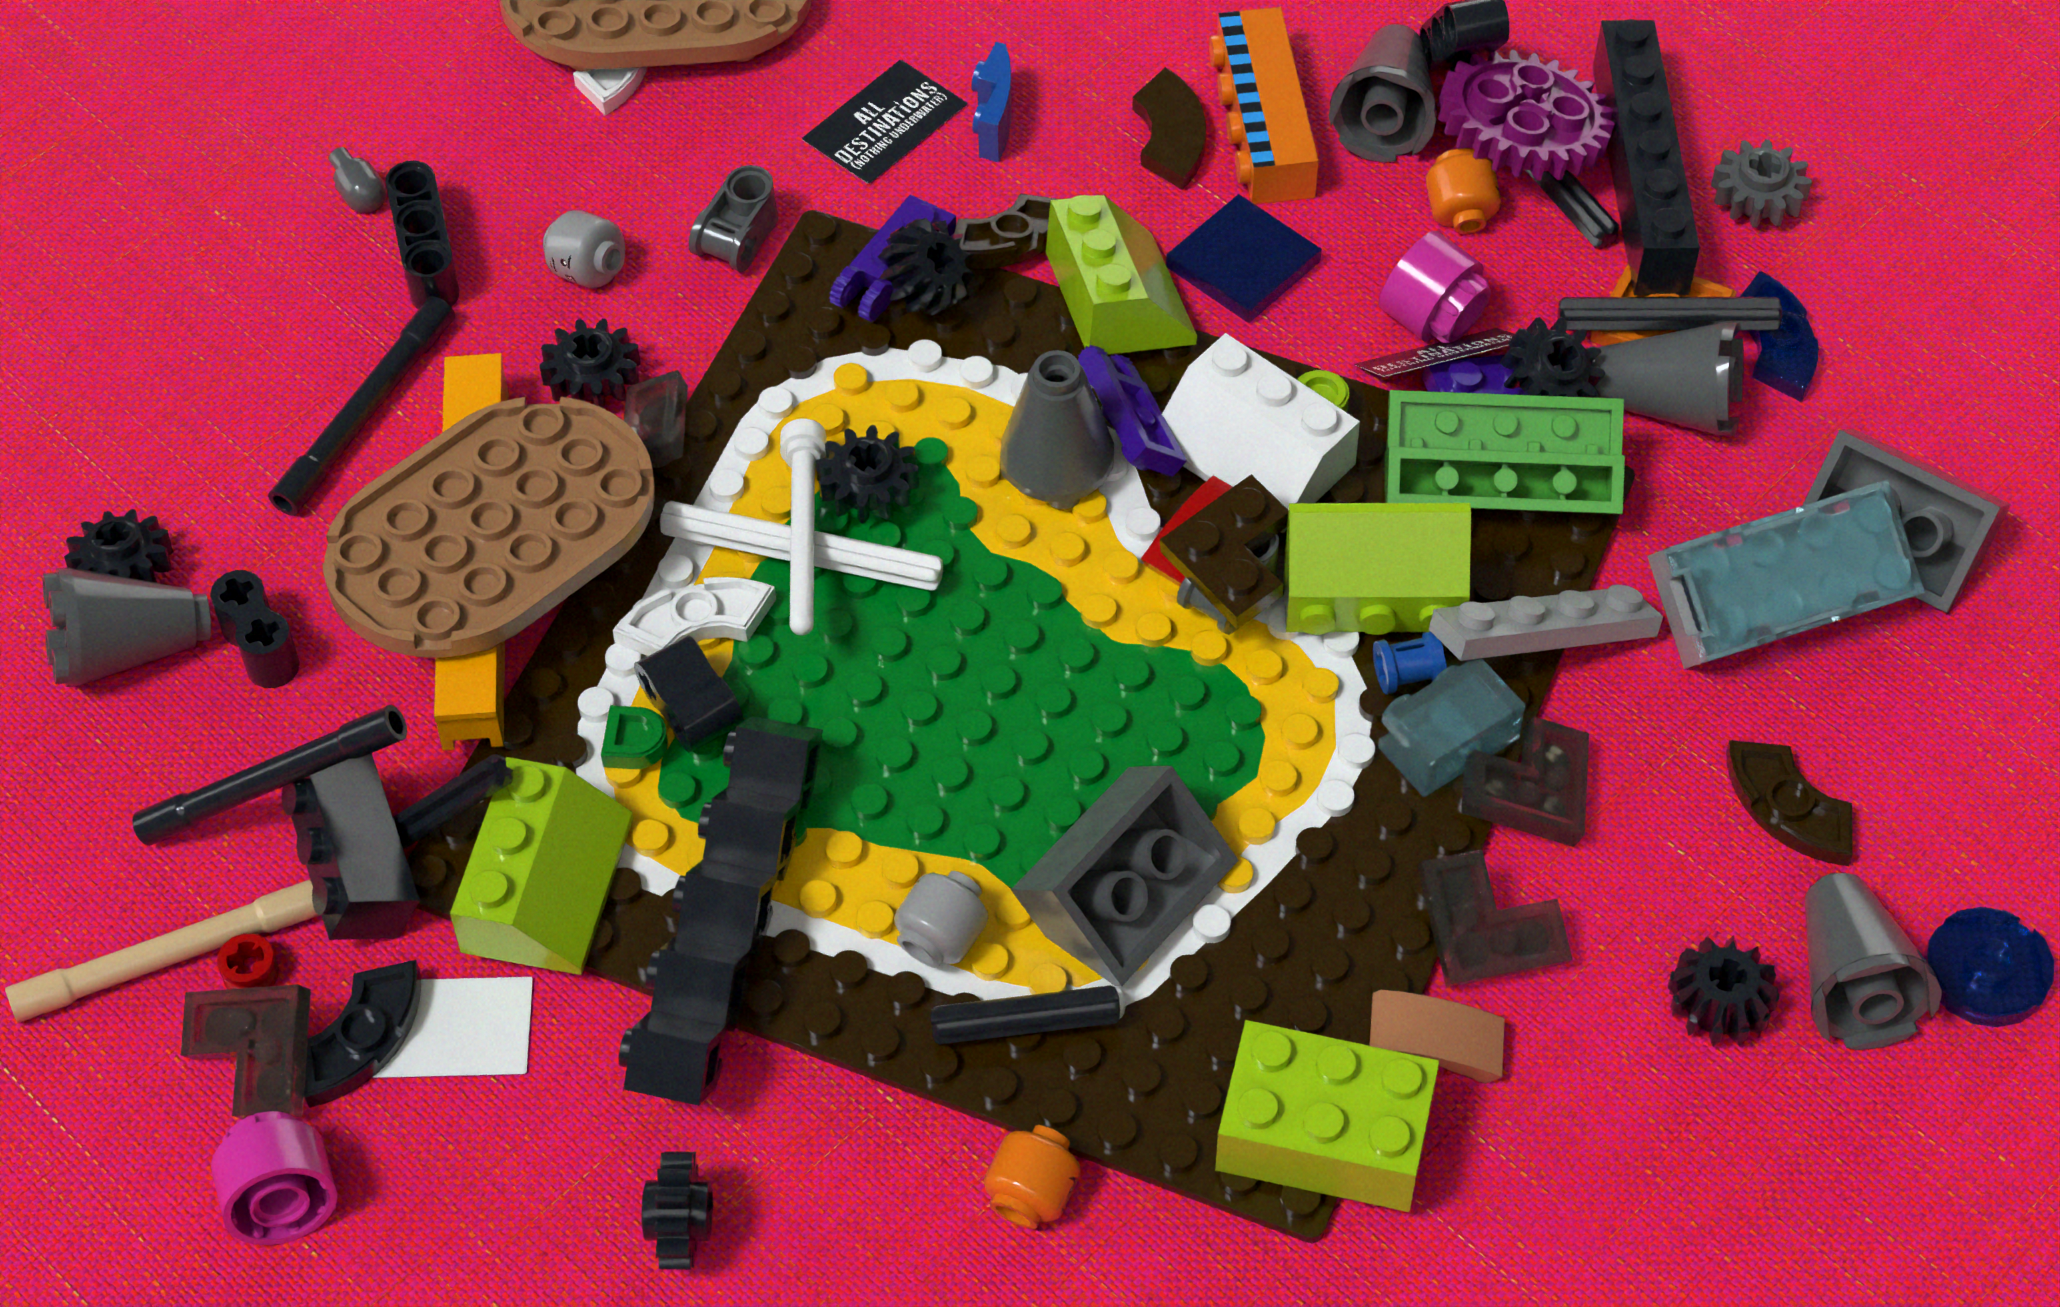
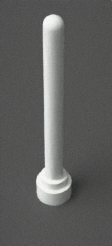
M811 419L790 421L782 428L780 435L781 456L788 466L792 468L790 628L793 633L799 636L809 634L814 626L816 460L826 456L825 443L827 438L824 427Z

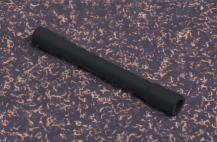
M435 296L427 298L401 330L398 340L306 453L294 461L268 493L269 500L278 510L287 515L295 516L325 480L326 473L420 356L430 350L455 319V313L448 303Z
M387 705L347 722L338 730L190 793H180L135 812L133 815L132 823L135 834L143 844L151 846L194 828L200 821L348 759H359L404 740L407 736L405 719L395 706Z

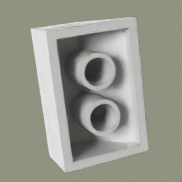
M1227 333L1222 335L1188 366L1162 413L1187 460L1183 465L1185 468L1205 481L1214 475L1233 487L1252 474L1288 510L1289 503H1315L1356 463L1360 421ZM1287 527L1283 529L1281 533H1284L1287 530Z

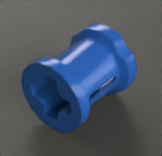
M1431 631L1423 633L1422 638L1390 645L1386 640L1374 642V666L1383 693H1395L1400 685L1431 680L1432 683L1446 681L1447 665L1443 645Z

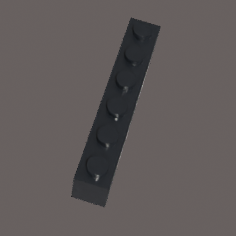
M1633 19L1601 20L1593 73L1597 93L1606 95L1604 106L1613 108L1610 121L1615 122L1607 150L1627 260L1630 266L1634 295H1689L1700 246L1655 21Z

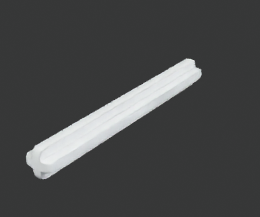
M674 501L667 502L661 513L660 527L664 535L790 561L791 526ZM814 531V566L930 591L936 590L942 579L943 560L938 556Z

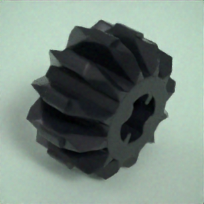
M927 218L915 219L908 223L906 227L902 226L893 231L890 237L886 239L888 246L878 256L881 262L888 267V269L883 271L879 279L891 282L894 288L890 300L904 298L907 313H917L923 310L927 316L938 314L946 310L947 306L951 307L959 303L967 295L965 287L975 278V275L965 266L970 262L974 254L963 252L959 246L963 234L949 236L946 220L935 221L931 224Z
M1734 935L1721 948L1708 936L1700 943L1698 951L1686 948L1679 956L1677 968L1671 972L1668 982L1669 994L1673 996L1670 1006L1672 1016L1688 1018L1686 1023L1688 1036L1702 1029L1709 1032V1038L1713 1047L1721 1041L1722 1036L1725 1034L1738 1046L1747 1040L1749 1031L1761 1034L1768 1026L1770 1014L1776 1009L1779 1000L1778 988L1773 986L1776 978L1774 972L1775 965L1758 964L1761 957L1758 946L1746 952L1737 950L1738 945Z

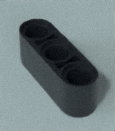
M1463 0L1445 3L1421 26L1419 32L1429 72L1450 69L1453 65L1456 66L1459 61L1468 63L1473 54L1486 60L1490 52H1496L1509 39V18L1504 0Z
M415 160L399 163L391 168L386 175V187L410 299L417 309L430 296L438 297L452 307L459 298V286L435 174L432 168L424 162Z

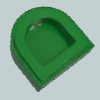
M610 705L601 751L603 767L643 769L657 763L664 756L668 747L666 726L661 716L655 711L644 707Z

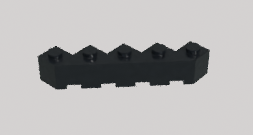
M751 716L738 725L736 731L731 730L729 732L723 753L724 767L731 768L728 787L713 797L711 802L704 804L699 819L698 837L706 840L703 859L686 872V876L681 875L675 886L672 910L675 913H680L677 934L662 946L659 951L655 950L648 964L646 987L654 989L651 1011L634 1025L632 1029L628 1028L621 1041L619 1066L626 1067L623 1090L699 1106L716 1088L723 1067L722 1058H719L721 1041L725 1037L726 1031H735L748 991V981H746L748 963L752 954L759 956L773 915V907L771 906L773 886L776 880L784 881L797 842V834L795 832L797 814L800 808H808L814 790L823 733L822 729Z

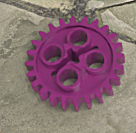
M1515 50L1510 51L1508 59H1503L1497 52H1490L1487 61L1473 54L1469 64L1462 61L1457 62L1455 72L1448 71L1437 104L1440 107L1438 120L1447 123L1444 133L1446 135L1459 136L1456 143L1458 149L1473 147L1475 149L1473 158L1484 159L1488 157L1493 160L1492 170L1497 171L1502 166L1507 165L1511 167L1514 177H1519L1523 169L1530 170L1533 177L1540 181L1544 171H1549L1557 180H1562L1565 169L1579 176L1583 166L1594 168L1598 157L1603 158L1615 122L1610 121L1613 108L1604 106L1606 95L1591 93L1594 86L1593 81L1578 82L1575 80L1578 70L1571 69L1562 72L1558 70L1559 61L1555 59L1547 65L1541 64L1536 53H1532L1529 60H1522Z

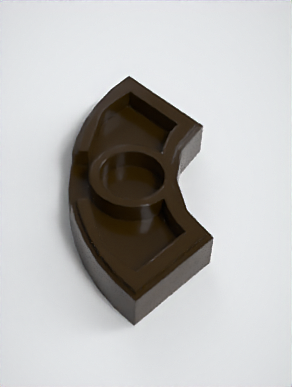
M1165 67L1133 96L1132 110L1146 121L1151 133L1150 140L1141 151V165L1183 190L1191 182L1202 163L1205 152L1206 122L1202 106L1193 90L1177 74Z
M1020 194L1012 207L995 216L983 219H958L954 234H963L959 246L963 252L974 254L970 262L965 266L968 269L1004 267L1031 259L1046 251L1050 200L1057 199Z
M1729 740L1726 758L1731 783L1741 804L1760 827L1787 847L1803 855L1831 864L1849 866L1852 858V803L1828 797L1811 786L1796 768L1791 746Z

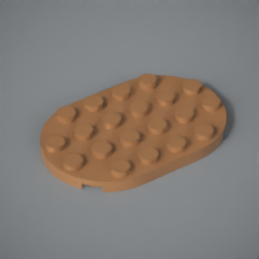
M499 0L503 20L509 31L519 42L547 59L569 65L578 71L681 64L693 65L733 60L739 62L749 61L757 54L767 51L789 38L803 23L811 6V0Z
M526 397L482 408L458 421L367 484L338 512L326 535L328 545L325 561L322 563L330 600L341 619L355 633L372 644L391 652L416 657L438 658L490 650L497 644L513 637L614 564L638 541L650 520L655 500L654 477L648 451L640 437L626 422L604 408L589 402L560 397V404L527 405Z

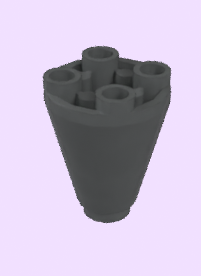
M1055 350L1040 355L1027 374L1001 439L1000 471L1002 476L1022 494L1041 501H1047L1052 507L1057 509H1068L1077 505L1080 498L1088 496L1105 483L1113 469L1114 441L1083 367L1072 354Z
M69 567L56 568L55 573H43L45 608L50 611L52 627H56V629L46 630L45 632L48 665H52L55 684H65L66 687L81 686L195 648L196 641L210 640L211 619L206 593L192 594L189 588Z

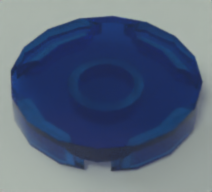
M1977 907L1957 911L1946 918L1944 924L1935 929L1924 952V958L1937 975L1938 983L1942 990L1940 1003L1950 1013L1972 1024L2001 1027L2021 1023L2039 1011L2054 982V958L2046 940L2035 928L2031 932L2026 926L2020 924L2021 918L2008 911Z

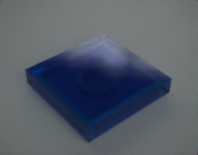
M1238 194L1167 253L1166 267L1250 323L1321 262L1322 249Z

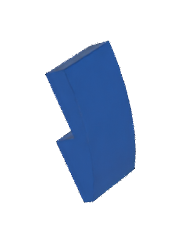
M996 42L986 62L980 60L973 73L971 88L973 92H977L978 107L973 118L972 131L978 134L979 157L999 163L1009 137L1012 99L1011 66L1006 44Z

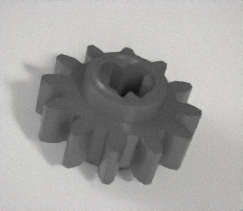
M1767 139L1763 141L1761 148L1753 149L1749 142L1741 141L1739 154L1730 150H1724L1720 165L1715 166L1711 186L1717 189L1714 202L1716 205L1732 204L1729 216L1732 220L1744 214L1750 217L1752 227H1757L1761 219L1769 217L1774 225L1781 226L1784 212L1798 217L1803 202L1808 199L1812 183L1811 179L1805 177L1808 163L1805 161L1791 163L1793 149L1787 147L1778 152L1772 149V143Z

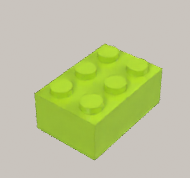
M1245 1020L1218 1132L1215 1171L1410 1212L1433 1100L1439 1060Z

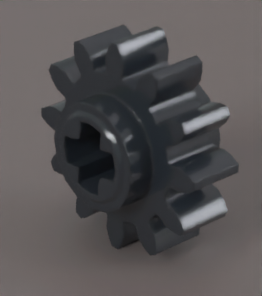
M1540 317L1535 318L1526 330L1519 328L1508 341L1510 349L1502 357L1500 364L1507 369H1513L1514 372L1504 382V386L1509 389L1520 387L1524 391L1522 395L1594 398L1598 394L1595 386L1605 376V371L1599 367L1591 366V363L1602 351L1598 347L1584 348L1581 344L1587 333V330L1584 328L1577 330L1573 335L1566 333L1567 325L1562 317L1549 330L1543 319Z
M578 319L575 323L576 331L571 334L559 328L554 330L557 345H542L543 362L539 366L543 385L551 387L552 398L555 402L560 401V397L570 395L573 399L593 401L594 405L605 408V397L612 395L615 399L624 401L626 399L624 384L636 385L639 383L637 367L641 363L638 345L629 343L628 330L626 328H620L610 334L607 319H601L596 324L595 329L587 328L586 323L582 319Z
M870 425L866 431V437L857 438L853 430L848 428L844 432L845 444L843 446L833 441L825 443L826 458L816 460L817 481H819L821 500L825 502L835 500L837 516H843L851 508L857 509L860 523H865L870 516L869 512L878 510L879 514L888 520L891 519V503L895 502L904 507L911 505L910 490L919 487V467L916 466L914 447L906 446L900 448L898 432H892L882 440L878 438V431L875 425Z
M135 509L129 510L124 517H114L110 511H106L103 514L102 520L96 524L83 521L81 527L84 537L73 536L66 540L69 553L64 558L69 568L157 583L154 572L162 573L172 569L169 555L173 553L168 531L160 529L156 516L145 518L139 523Z
M696 1152L661 1153L657 1180H646L641 1211L642 1231L645 1240L657 1241L656 1257H659V1270H691V1268H694L697 1241H709L713 1191L709 1180H698L699 1166L696 1165Z

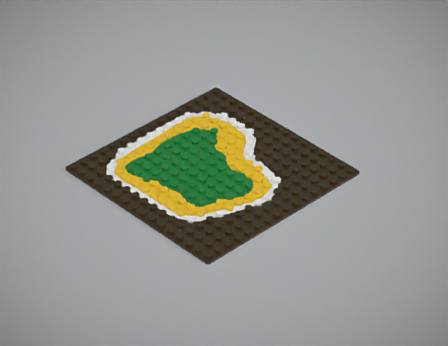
M808 210L799 219L652 459L655 500L650 520L643 534L625 555L567 598L504 701V746L491 747L490 738H482L460 774L493 754L501 755L505 759L510 757L566 767L632 811L633 821L583 971L653 997L654 989L646 987L647 968L655 950L659 951L662 946L677 934L680 913H675L672 910L676 883L681 875L686 876V872L703 859L706 840L698 837V825L702 808L706 802H711L713 797L728 787L731 768L724 767L723 753L729 732L692 752H687L675 737L664 716L649 701L636 676L634 663L647 656L615 643L613 629L629 611L655 593L669 588L670 592L681 588L704 584L703 578H744L774 586L776 600L748 642L727 637L703 639L697 642L713 670L727 683L736 697L744 721L751 716L823 730L814 790L808 808H800L797 814L795 827L797 842L784 881L776 880L773 886L771 899L773 915L759 956L752 954L748 963L746 976L748 991L736 1028L1011 1132H1032L1036 1125L1049 1127L1061 1133L1070 1141L1068 1151L1072 1155L1304 1242H1318L1326 1231L1339 1197L1215 1171L1218 1132L1245 1020L1370 1046L1372 998L1374 992L1382 989L1423 995L1565 648L1460 661L1442 643L1447 665L1446 681L1432 683L1431 680L1400 685L1395 693L1385 694L1379 685L1373 660L1374 642L1386 640L1390 645L1422 638V634L1425 632H1388L1381 635H1372L1365 632H1329L1322 635H1311L1305 632H1286L1283 571L1287 530L1284 533L1279 532L1277 534L1279 537L1277 578L1283 583V597L1232 634L1227 635L1218 630L1217 621L1194 607L1188 610L1178 605L1177 594L1180 587L1146 567L1141 560L1143 554L1164 526L1189 497L1206 482L1184 466L1173 477L1151 469L1144 471L1136 468L1124 457L1121 450L1123 445L1113 425L1105 417L1104 420L1114 441L1113 469L1102 486L1088 496L1080 498L1079 503L1074 507L1068 509L1054 508L1047 501H1041L1022 494L1002 476L1000 471L1001 439L1027 374L1036 359L1046 352L1060 350L1072 354L1078 360V355L1082 352L1081 350L1085 349L1060 287L998 267L969 269L975 275V278L965 287L967 295L959 303L951 307L947 306L946 310L928 316L923 310L917 313H907L905 300L901 298L898 301L893 300L883 313L879 314L875 321L870 322L860 317L858 313L860 301L866 291L869 290L868 287L864 286L853 300L851 299L850 304L843 308L830 302L829 293L834 284L833 282L840 276V273L846 266H850L852 261L879 230L817 210ZM1195 330L1197 334L1196 345L1117 353V355L1129 358L1142 381L1146 382L1160 411L1163 413L1188 366L1220 337ZM1248 347L1296 380L1304 373L1321 370ZM1108 354L1106 356L1111 358V355L1115 356V354ZM1340 376L1349 388L1347 413L1360 421L1356 463L1315 503H1385L1384 473L1385 451L1387 450L1389 391ZM1092 388L1095 398L1101 410L1102 404L1094 388ZM796 419H811L824 427L827 436L826 442L833 441L843 446L845 444V429L853 430L857 438L866 437L867 429L870 425H875L879 439L884 440L887 435L896 431L900 437V448L913 446L915 449L916 466L919 467V487L910 490L911 505L904 507L895 502L891 503V519L888 520L884 519L878 510L869 512L870 516L865 523H860L857 509L851 508L847 514L839 517L836 515L835 500L825 502L820 498L819 481H817L815 468L814 531L938 556L943 560L942 579L938 588L930 591L814 566V626L809 634L799 636L793 633L790 628V561L664 535L660 527L661 513L667 502L674 501L791 526L792 468L783 460L780 453L782 428L790 421ZM1624 465L1623 507L1635 477L1632 468ZM1471 509L1469 602L1488 603L1511 600L1515 596L1532 598L1558 595L1566 590L1589 591L1621 514ZM610 705L644 707L655 711L661 716L666 726L668 747L664 756L657 763L643 769L603 767L601 751ZM1172 766L1239 861L1123 986H1114L1046 938L1011 889L1128 767ZM492 795L419 839L407 859L420 899L416 907L417 909L452 921L450 912ZM951 871H958L968 876L981 888L982 894L979 896V899L988 912V921L986 927L963 960L954 964L941 963L939 967L933 968L910 956L898 944L897 937L900 933L895 926V913L922 875L937 873L948 876ZM1108 985L1116 987L1119 995L1120 1019L1112 1024L948 1044L935 1043L932 1036L930 1014L931 1009L935 1006Z

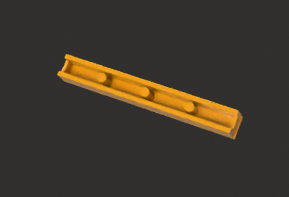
M502 353L445 357L442 433L458 421L482 408L509 400ZM505 641L486 651L436 658L434 719L437 724L443 751L455 750V740L490 738L491 747L504 746Z

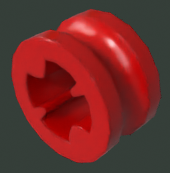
M241 934L232 937L224 943L218 952L217 965L225 987L234 995L242 998H253L262 995L271 989L278 979L279 966L273 948L260 935ZM255 957L257 962L253 964V972L241 974L240 969L244 966V959Z

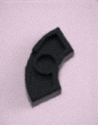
M416 960L354 973L352 995L341 1015L321 1033L298 1042L304 1098L309 1108L325 1104L357 1089L384 1068L397 1053L412 1028L420 1002L421 974Z

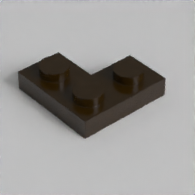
M1251 474L1160 539V550L1197 590L1236 629H1239L1283 597V583L1252 552L1287 527L1289 510Z

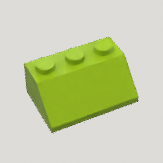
M1079 195L1073 198L1050 200L1046 255L1084 348L1086 346L1090 347V345L1104 349V352H1107L1108 355L1196 345L1197 334L1150 231L1105 195Z
M1289 503L1283 571L1286 632H1305L1311 635H1322L1329 632H1365L1372 635H1381L1388 632H1430L1429 626L1434 609L1460 606L1464 602H1469L1470 503Z
M506 757V766L513 770L514 774L512 782L492 795L450 912L460 952L582 975L631 828L633 813L566 767Z

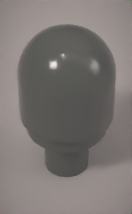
M339 147L332 151L328 160L336 170L333 176L335 188L346 204L358 213L366 214L378 210L386 199V186L371 163L366 162L363 158H353L345 147Z

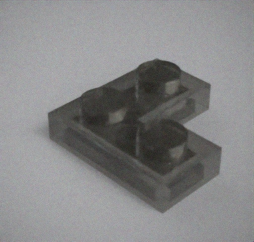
M679 370L627 387L624 422L642 440L651 459L652 468L663 467L673 460L683 457L688 385Z
M1534 716L1523 728L1521 763L1474 750L1464 763L1461 813L1574 847L1585 835L1589 733Z
M1482 850L1426 860L1417 866L1446 988L1564 965L1573 960L1558 899L1497 910Z
M300 985L185 992L181 1056L193 1060L236 1057L232 1116L244 1119L260 1112L278 1111L293 1117H302L311 989Z

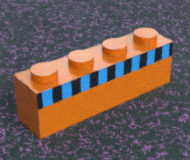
M1281 7L1218 13L1217 35L1209 36V54L1212 67H1220L1222 72L1217 77L1221 106L1229 105L1230 112L1226 113L1229 144H1238L1239 151L1235 152V170L1238 183H1247L1252 205L1315 198L1318 157Z

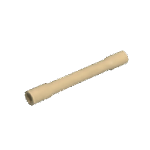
M311 879L261 896L253 903L74 967L56 969L5 987L17 1023L70 1005L80 997L218 949L232 937L241 934L271 933L319 916L315 912L312 903L313 885Z

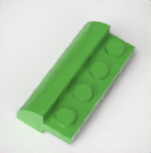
M1390 390L1384 473L1385 503H1470L1471 509L1623 514L1625 455H1622L1624 399Z

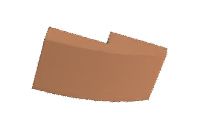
M1381 989L1374 992L1372 998L1370 1046L1439 1060V1066L1486 1084L1502 1077L1505 1018L1445 999Z

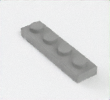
M1612 585L1608 589L1584 592L1566 590L1558 595L1532 598L1515 596L1511 600L1488 603L1464 602L1460 606L1436 608L1433 610L1429 630L1460 661L1657 637L1663 616L1643 599L1642 594L1638 590L1626 585Z

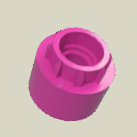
M1432 231L1418 240L1393 269L1381 291L1379 308L1425 342L1436 337L1442 343H1452L1460 339L1480 317L1490 299L1491 289L1489 288L1488 281L1482 277V263L1439 231Z
M266 1111L245 1117L225 1134L222 1143L213 1155L211 1171L224 1225L232 1236L243 1242L256 1245H275L299 1239L320 1227L335 1209L337 1190L323 1139L319 1132L311 1125L298 1121L287 1113Z

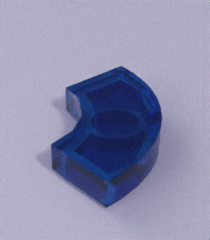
M1760 271L1740 297L1779 298L1782 305V319L1780 327L1776 330L1748 331L1756 343L1758 359L1752 378L1802 402L1814 378L1818 361V339L1814 337L1812 328L1806 318L1808 312L1802 303L1784 285Z

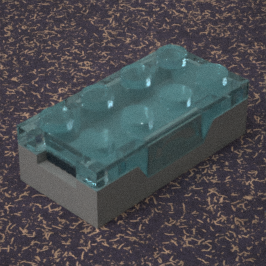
M1888 479L1683 542L1647 556L1684 669L1925 593Z

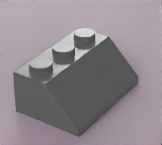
M1855 429L1839 430L1802 507L1878 483L1882 494L1881 500H1885L1910 579L1907 581L1913 587L1914 597L1948 613L1984 559L2011 504ZM1821 508L1817 510L1818 514L1806 519L1808 524L1829 518V513L1824 514Z
M1172 766L1128 767L1020 879L1011 891L1046 938L1114 986H1123L1239 860Z

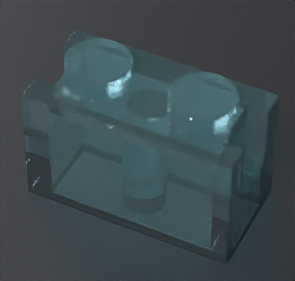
M1482 658L1472 659L1460 667L1453 665L1444 669L1429 686L1412 696L1409 694L1402 695L1390 703L1382 715V723L1389 729V733L1379 739L1378 748L1417 791L1425 797L1518 740L1525 704Z

